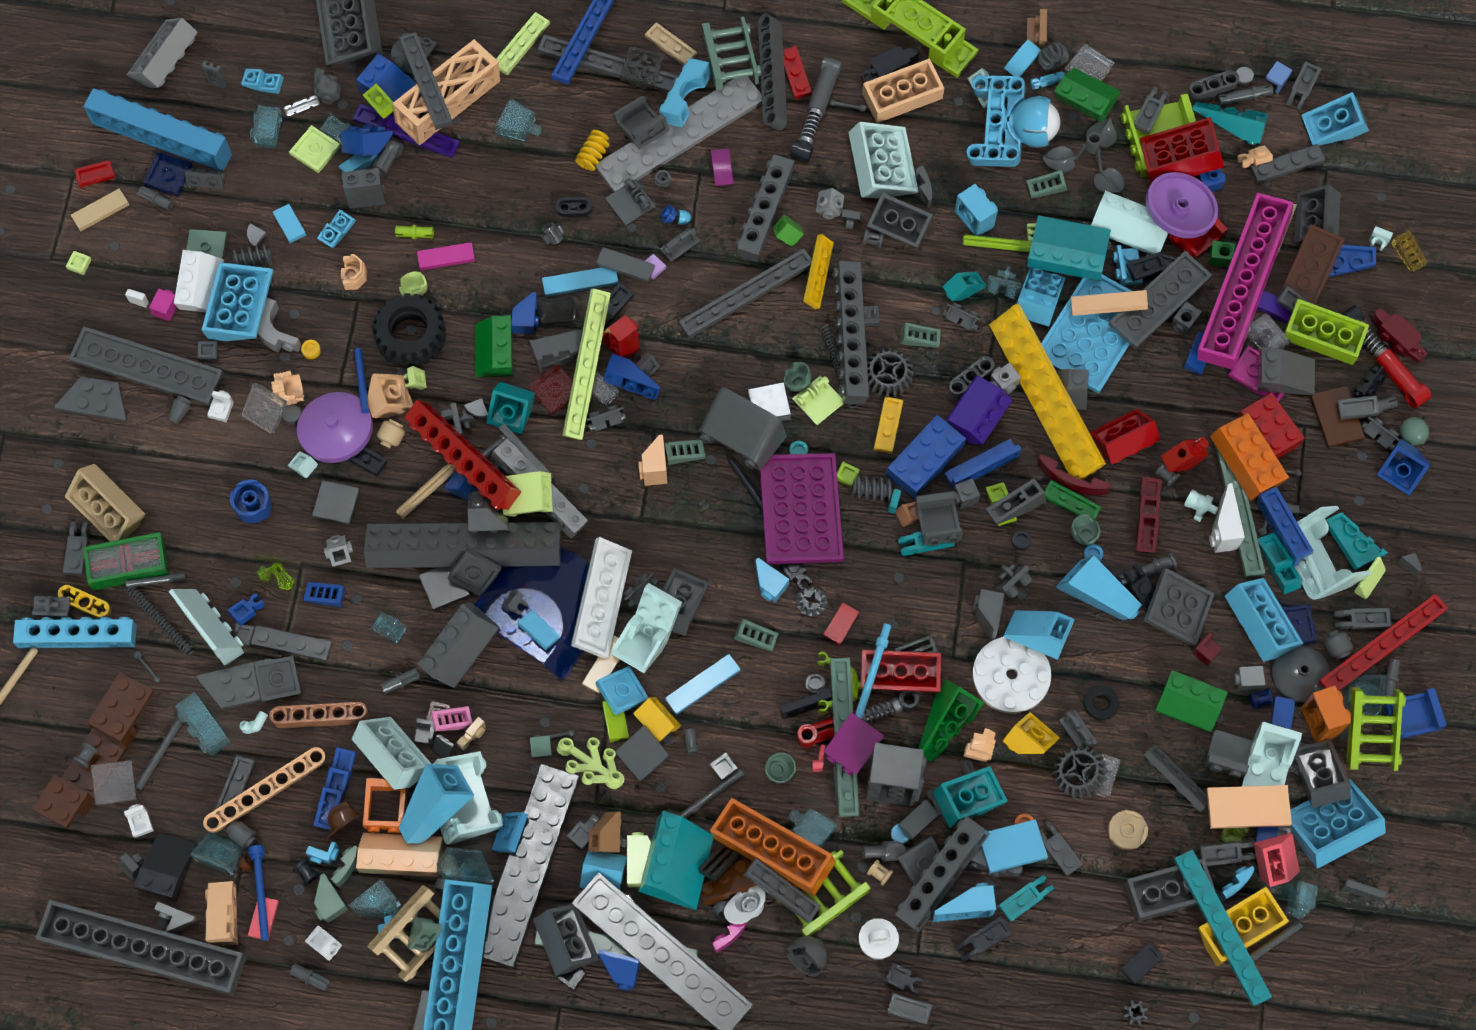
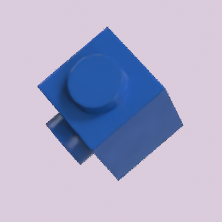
M1220 169L1196 176L1211 192L1222 190L1226 181L1225 174Z

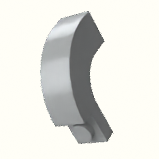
M266 298L258 330L260 339L275 352L279 353L281 346L287 351L292 352L294 350L299 352L301 348L299 338L279 332L273 327V321L279 307L276 300Z

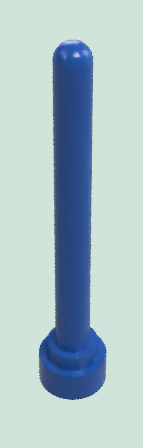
M254 845L248 848V853L254 862L260 935L263 941H267L269 939L262 870L265 848L263 845Z

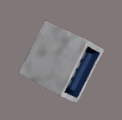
M784 383L748 389L749 401L774 414L781 421L790 420L791 413Z

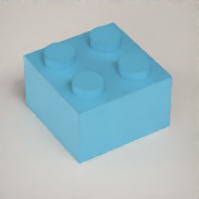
M974 184L957 195L954 212L973 235L981 236L994 227L998 209L995 203L990 202L986 197L985 191Z

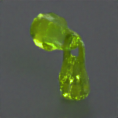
M275 562L269 568H265L263 565L256 571L261 581L270 580V575L274 573L278 587L282 590H289L294 585V579L278 562Z

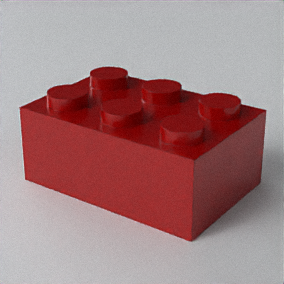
M1273 393L1244 408L1237 417L1239 418L1249 413L1277 459L1299 447L1304 440V436Z

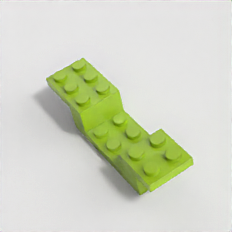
M923 0L841 1L883 30L892 23L929 47L928 59L956 78L960 76L978 54L979 49L964 40L966 28Z

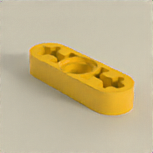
M64 585L58 590V597H65L64 593H69V591L76 597L75 600L71 597L69 598L71 599L70 606L97 619L111 615V607L104 600L70 585ZM83 598L90 599V603L86 607H81L79 604ZM94 604L99 608L104 606L106 611L99 614V611L93 608Z

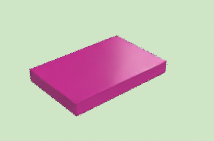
M1248 345L1237 361L1235 369L1231 370L1228 376L1262 398L1273 393L1279 402L1284 393L1257 391L1258 355L1260 352Z

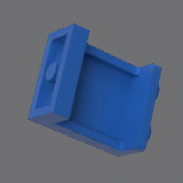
M1435 688L1427 689L1424 693L1406 697L1405 707H1402L1400 739L1440 731L1447 726ZM1394 704L1384 705L1386 716H1393Z

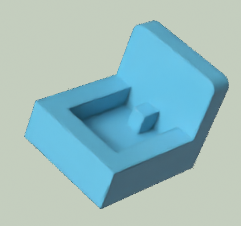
M331 842L328 852L308 846L306 854L313 863L321 865V862L331 865L333 860L336 861L339 849L335 842Z

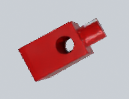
M1204 437L1185 440L1161 455V458L1169 473L1191 470L1208 456L1206 448L1209 446V443Z

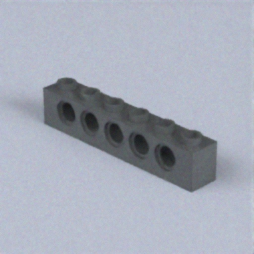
M775 154L772 160H768L765 168L767 173L765 176L762 175L760 180V191H756L753 199L755 202L754 206H750L747 217L749 219L747 223H743L741 229L742 237L738 238L735 244L738 257L758 263L794 171V160ZM774 175H779L780 177H779V178H774V177H772V176H774ZM771 190V191H773L774 193L769 194V193H767V191ZM766 206V207H768V208H767V209H761L760 207ZM755 222H761L762 224H761V225H755L754 223H755ZM753 237L756 240L750 241L748 238Z
M967 816L958 822L957 830L946 839L944 848L941 852L939 851L935 854L931 866L922 872L918 884L911 887L907 899L902 901L897 907L895 915L918 932L990 835L987 830ZM968 835V842L961 844L962 838ZM953 852H957L956 859L950 861V854ZM944 868L945 874L942 877H938V871ZM933 885L932 892L926 894L927 886ZM917 901H921V907L918 910H914V904Z

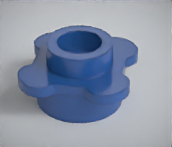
M669 204L662 210L660 219L664 223H671L675 219L677 211Z

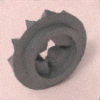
M808 586L801 589L797 595L796 605L802 614L810 617L817 616L825 610L827 597L824 591L818 587ZM815 595L817 603H813L809 608V601L806 599H810L811 596Z

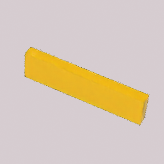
M823 234L817 235L803 302L814 309H820L834 244L833 241Z

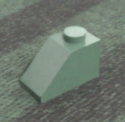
M323 873L320 876L314 901L317 907L314 912L320 921L324 919L329 923L348 909L327 876Z

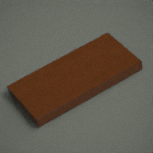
M1310 224L1280 293L1288 285L1311 304L1316 305L1346 238Z

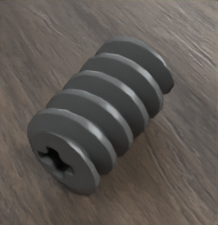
M262 244V250H259L258 246L255 245L254 251L248 247L246 253L243 248H240L239 254L233 249L234 264L259 267L260 263L263 268H266V263L268 262L270 267L273 266L270 246L267 249L265 244Z
M857 475L853 482L852 498L855 493H857L858 499H861L864 494L866 500L872 495L873 501H876L877 497L880 496L881 502L887 497L890 503L891 480L888 478L884 483L883 478L880 477L878 482H876L875 477H872L869 482L868 477L864 476L861 481L860 475Z

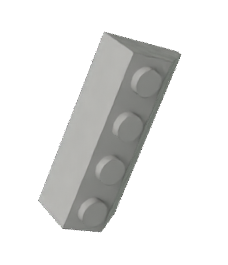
M183 18L165 20L126 75L149 88L161 87L165 83L167 74L175 69L177 60L185 55L187 46H190L195 41L197 31Z

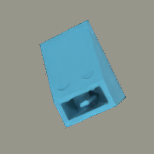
M1030 267L1017 304L1021 305L1028 320L1046 326L1050 325L1066 277Z
M1015 610L1003 637L1058 660L1075 619L1053 611Z

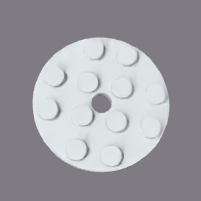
M1001 637L989 642L978 653L973 665L972 679L979 697L989 707L999 712L1017 714L1034 708L1043 700L1050 686L1051 668L1045 654ZM1015 670L1017 678L1009 679L1006 675L1007 671Z

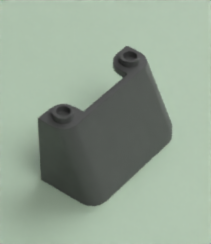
M721 387L717 392L698 430L699 438L703 442L713 443L715 440L741 454L747 467L755 468L761 471L787 437L782 422L778 417L725 387Z

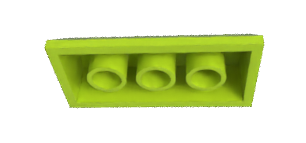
M1297 299L1282 340L1353 365L1359 356L1369 324Z

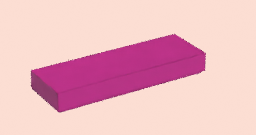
M472 242L417 251L420 271L475 262Z

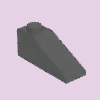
M1033 478L986 508V511L997 525L1028 513L1046 502L1045 492Z

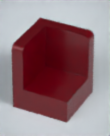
M1211 632L1192 653L1206 666L1222 650L1211 639L1213 636Z

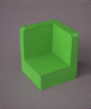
M783 215L773 226L775 236L791 247L804 235L801 226L786 215Z

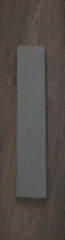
M414 32L399 37V42L435 130L453 125L452 118L417 33Z

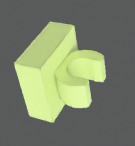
M414 366L407 368V374L403 377L409 380V383L405 384V387L419 390L427 388L425 371Z

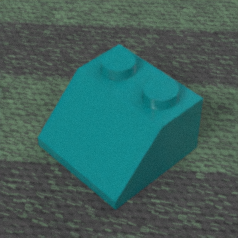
M499 382L492 392L486 423L496 427H501L505 424L512 432L522 434L532 411L535 392Z

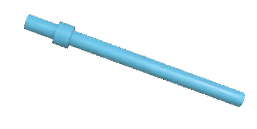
M886 623L883 625L880 637L877 638L875 654L855 714L861 719L865 712L883 651L887 648L889 642L887 639L891 625Z

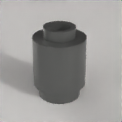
M234 820L226 830V833L229 834L228 837L243 849L253 846L257 840L255 837L256 832L242 821Z

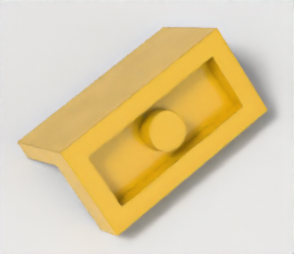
M649 697L633 713L659 742L670 732L677 731L681 727L680 723L657 697Z

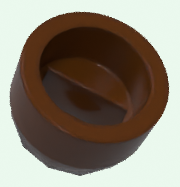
M245 853L237 860V867H241V871H248L254 867V862L249 857V854Z

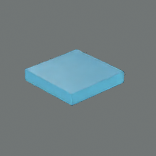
M630 666L598 679L595 683L615 716L644 703L649 698Z

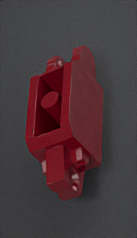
M1377 309L1374 312L1375 314L1371 317V322L1378 328L1377 333L1384 342H1387L1395 353L1403 358L1409 356L1417 363L1426 357L1428 353L1419 343L1421 341V334L1400 314L1390 316L1383 309Z

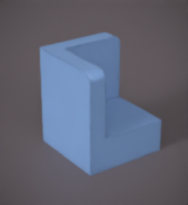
M1278 61L1266 76L1267 80L1277 85L1275 91L1277 94L1286 84L1292 72V69Z

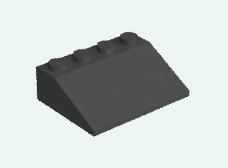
M316 0L327 66L364 61L374 58L377 54L383 55L374 0Z

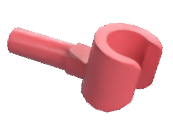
M825 745L820 747L818 760H812L813 772H821L823 770Z

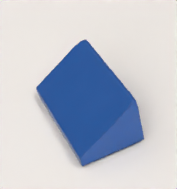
M1198 332L1184 368L1201 375L1206 362L1198 360V348L1204 335Z

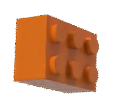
M1336 686L1312 693L1300 708L1315 743L1338 737L1351 723L1350 712L1348 709H1345L1342 693L1339 690L1337 691Z

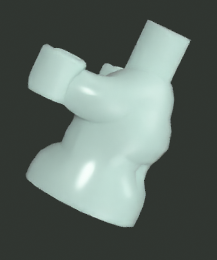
M1193 489L1184 504L1185 507L1196 510L1194 520L1201 522L1203 514L1207 511L1216 514L1218 511V507L1212 505L1213 497L1201 495Z

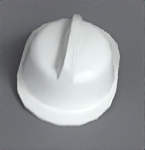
M759 886L749 888L748 892H737L725 906V918L730 923L743 924L759 916L764 908L765 891L759 888Z

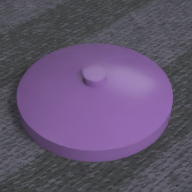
M1179 172L1163 174L1157 177L1147 190L1145 201L1148 213L1153 221L1167 233L1181 238H1196L1206 234L1216 222L1218 205L1213 193L1203 182L1191 175Z
M345 392L328 393L316 398L305 407L297 423V436L302 448L312 458L327 463L345 461L358 454L368 443L373 430V420L370 411L362 413L360 398Z

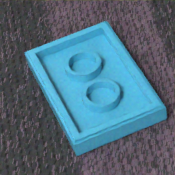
M1036 819L988 831L990 835L981 846L989 874L1048 858Z

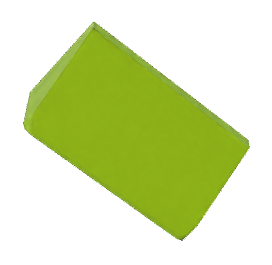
M603 701L610 742L629 739L625 713L622 712L615 716L607 702Z

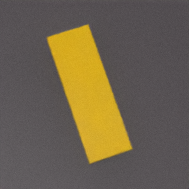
M885 396L874 445L875 451L893 453L903 400Z

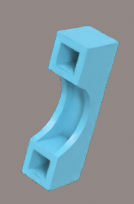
M689 58L687 64L683 66L679 78H676L672 90L668 92L667 99L659 109V114L666 118L667 124L683 127L690 115L684 98L692 90L705 88L712 76L709 62Z

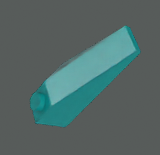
M1196 102L1193 106L1194 111L1206 118L1211 117L1212 122L1240 139L1246 140V143L1260 144L1269 114L1245 109V112H1239L1235 107L1221 109L1218 105Z

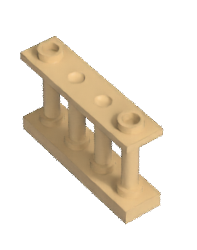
M424 885L419 888L367 945L376 955L384 953L402 970L398 976L405 982L416 975L417 969L435 951L436 940L427 951L410 949L416 955L407 964L389 947V943L397 937L408 947L409 936L403 932V928L408 922L413 923L414 918H419L417 912L422 907H427L438 919L440 918L441 909L431 901L434 893Z

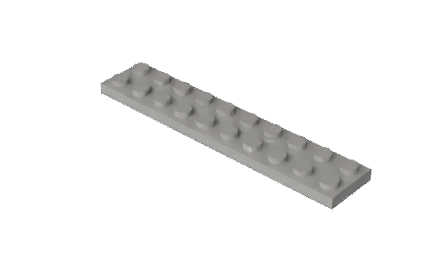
M748 76L735 78L723 85V90H715L688 107L690 115L682 128L668 124L670 131L640 149L633 142H630L599 161V165H595V168L611 190L616 192L625 186L624 181L626 179L640 180L762 104V94Z

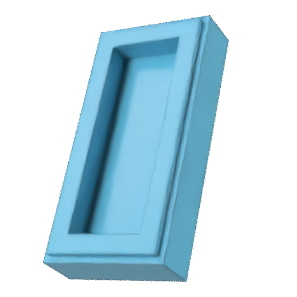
M289 204L273 211V215L289 243L306 236L304 229Z
M533 610L518 621V626L545 651L560 638V635Z

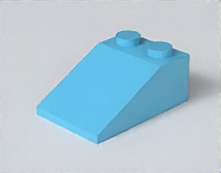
M1353 92L1301 115L1313 146L1351 139L1369 131L1359 102Z
M988 883L976 884V887H972L935 910L932 922L992 917L996 911L993 885L988 886Z

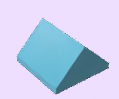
M587 852L582 868L580 888L584 889L600 873L617 889L621 890L627 856L609 852Z

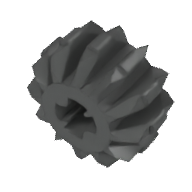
M1053 42L1051 45L1042 48V51L1038 53L1037 59L1040 66L1046 72H1053L1055 69L1064 66V63L1068 61L1069 54L1061 42Z

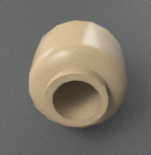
M390 419L382 423L377 437L381 440L380 444L388 448L391 445L396 447L399 446L405 430L403 425Z

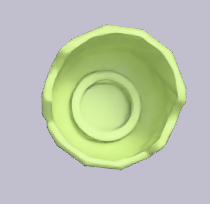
M410 272L400 279L401 287H399L402 296H404V293H410V296L419 294L422 298L428 289L425 276L421 272Z

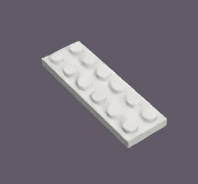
M601 537L596 538L571 646L604 659L608 658L632 550Z

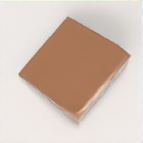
M916 502L902 504L896 510V515L903 527L919 521L915 506Z

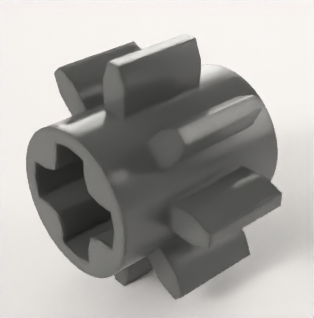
M550 222L542 228L544 233L540 236L547 244L556 245L562 241L563 236L561 234L565 231L558 223Z
M1133 1000L1129 1002L1130 1008L1128 1006L1123 1007L1126 1014L1122 1018L1129 1020L1128 1025L1136 1022L1137 1026H1140V1019L1147 1020L1144 1012L1148 1008L1141 1006L1142 1001L1134 1004ZM1134 1009H1137V1010H1138V1011H1137V1014H1138L1137 1017H1133V1012H1132V1011H1133Z

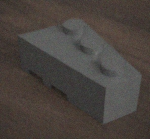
M583 329L530 340L532 356L540 375L577 361Z

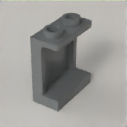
M644 96L637 98L613 113L617 126L639 149L670 131L666 118L662 114L658 116L648 106Z
M378 168L342 173L343 190L350 209L386 204L385 188L381 184Z
M954 491L916 496L915 506L924 546H936L946 542L956 543L962 540L963 530L959 524Z

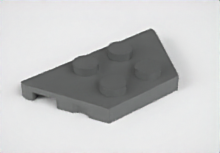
M81 376L55 405L56 411L127 423L118 382Z
M269 658L196 676L222 710L261 701L253 664L272 659Z

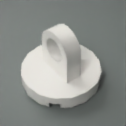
M885 919L867 921L859 933V946L862 952L872 959L883 960L890 957L896 951L899 943V934L896 927Z

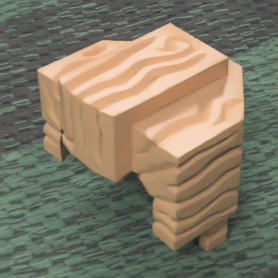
M355 254L343 256L345 268H341V280L345 290H358L367 281L365 263Z
M291 371L273 374L274 381L271 384L276 401L280 400L282 406L304 401L303 387L299 374L293 375Z
M987 728L984 729L983 734L974 733L973 739H971L970 743L966 744L964 757L985 763L987 760H991L996 742L994 740L996 733Z

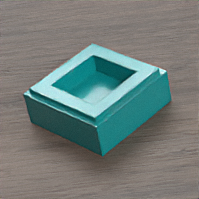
M893 490L888 507L889 513L895 514L901 490Z

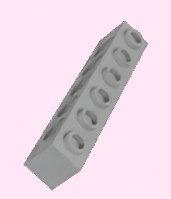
M508 439L501 443L491 455V458L508 476L539 471ZM551 483L553 512L545 513L554 522H560L561 529L572 539L586 525L588 520Z

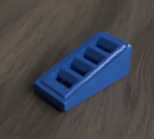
M308 582L303 601L342 608L346 589L342 585ZM312 588H316L314 597H310ZM319 589H322L321 598H318ZM326 591H330L328 598H325ZM337 592L336 598L332 599L333 593Z

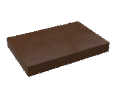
M1347 386L1315 393L1310 396L1327 448L1360 441L1365 438L1358 418L1340 420L1338 400L1351 399Z

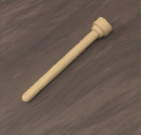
M33 647L29 650L0 691V705L38 653L37 648Z

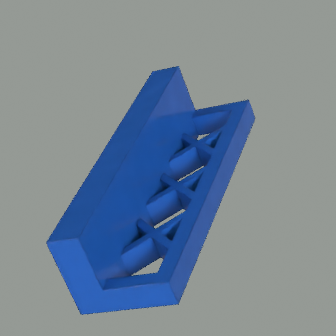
M1011 439L945 472L944 476L954 490L956 484L972 478L974 481L1018 458L1021 453V447L1019 444L1015 446Z
M1275 487L1259 494L1257 500L1259 509L1274 534L1292 558L1293 566H1298L1300 559L1312 555L1314 550L1278 488Z

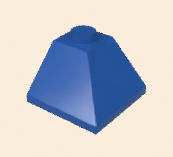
M1400 439L1377 476L1410 496L1431 464L1417 448Z
M599 949L600 960L614 984L618 985L617 988L623 991L635 990L641 966L640 960Z

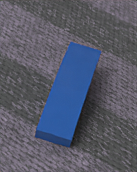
M341 747L336 748L326 784L322 789L313 826L330 830L327 821L328 814L333 807L341 804L344 800L357 751Z

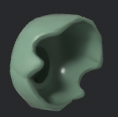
M794 362L791 369H786L783 381L786 388L793 392L805 390L810 385L812 375L807 364L804 362Z
M1418 417L1408 418L1400 426V437L1412 446L1423 445L1429 438V426Z
M1087 514L1079 515L1073 520L1071 534L1076 542L1082 545H1092L1099 539L1101 530L1098 521L1091 519Z
M784 752L773 754L764 766L765 775L770 781L777 784L787 782L796 772L794 759L791 755Z

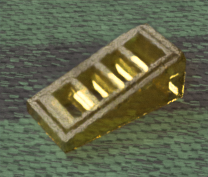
M1410 230L1393 239L1391 244L1411 273L1428 264ZM1419 259V262L1415 264L1412 263V261Z

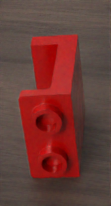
M1217 218L1212 228L1200 237L1181 238L1168 233V238L1173 245H1176L1181 250V253L1186 251L1194 259H1197L1210 249L1213 241L1222 240L1228 229Z

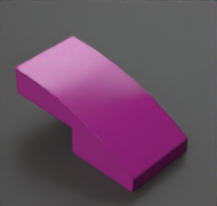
M729 148L711 150L715 186L733 185Z

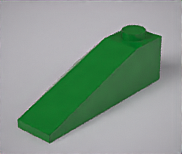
M946 679L940 687V692H937L918 748L924 750L923 756H926V760L933 762L948 747V742L954 736L957 737L961 733L960 730L966 723L970 724L975 719L984 703Z

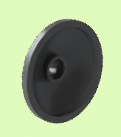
M1303 645L1276 658L1271 669L1272 680L1279 693L1285 698L1293 699L1298 703H1305L1312 693L1323 690V687L1318 682L1330 673V667L1323 655L1317 650ZM1301 668H1305L1307 673H1303Z

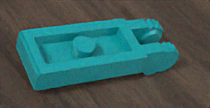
M921 532L898 539L899 545H909L914 542V545L901 549L903 556L913 555L916 552L922 553L954 547L955 543L946 542L936 546H924Z
M1045 875L1033 883L1030 882L998 906L1010 923L1054 890L1052 885L1046 887L1041 893L1035 888L1045 882L1047 879Z

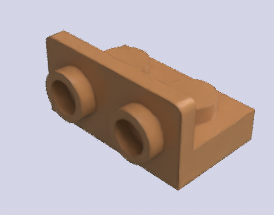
M1040 9L1039 16H1035V18H1027V40L1029 39L1041 50L1046 47L1047 9Z

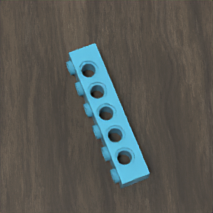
M25 617L22 620H15L13 643L18 648L135 647L137 624L129 617H120L119 619L100 617V620H92L89 617H81L80 620H73L69 617H62L61 620H53L49 617L34 620L33 618ZM36 629H40V632L33 636V632ZM55 629H60L57 635H52ZM74 629H79L76 635H71ZM94 629H99L97 634L91 635ZM113 629H119L115 635H110Z

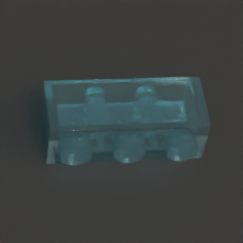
M195 692L175 705L179 711L176 715L182 723L186 721L190 726L187 728L193 738L198 737L200 740L198 746L204 754L208 752L213 756L231 743Z

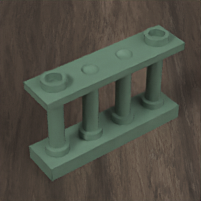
M741 17L740 27L717 31L711 30L709 23H703V39L716 91L723 90V82H726V80L752 75L755 84H759L758 76H761L760 65H756L749 34H751L750 25L745 22V18ZM743 34L744 38L742 41L719 45L713 41L719 37ZM745 47L747 50L746 55L723 59L721 57L717 58V54L722 51ZM748 61L751 66L750 69L727 73L720 70L725 65Z

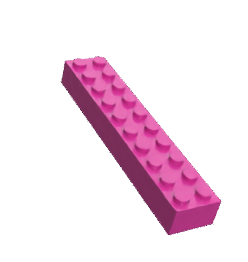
M1257 193L1198 348V360L1231 370L1235 369L1292 216L1293 202Z

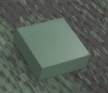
M550 735L530 737L532 757L552 755Z

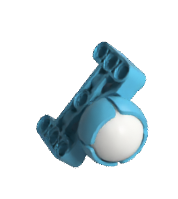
M977 76L973 79L972 87L975 96L988 98L985 143L972 144L966 151L971 165L1014 167L1021 161V143L1036 148L1049 145V141L1055 137L1060 128L1059 113L1051 104L1049 98L1037 96L1025 100V83L1023 78L1019 76ZM979 85H985L982 89L977 88ZM997 85L1003 86L1001 89H995ZM1016 85H1020V86H1021L1020 89H1017V90L1013 89V87L1016 86ZM994 119L1001 120L999 123H992ZM1003 135H1005V143H1004V144H1003ZM976 152L980 154L978 157L971 156ZM992 153L998 154L995 158H991L989 156ZM1009 154H1016L1014 158H1008Z

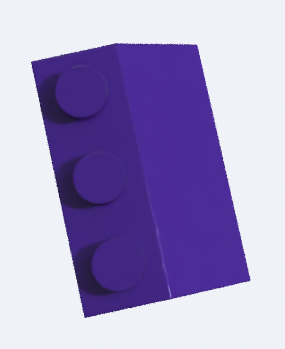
M975 376L946 421L963 435L969 444H983L1012 402V399L1002 388L979 376Z

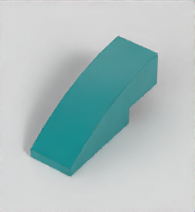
M1274 532L1258 538L1260 551L1282 593L1285 595L1301 588L1302 578L1294 568L1292 558Z

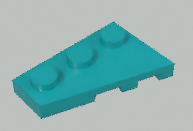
M1342 512L1326 519L1329 532L1354 570L1373 562L1377 557L1382 558L1388 553L1374 544V540L1370 536L1366 537L1359 530V527Z

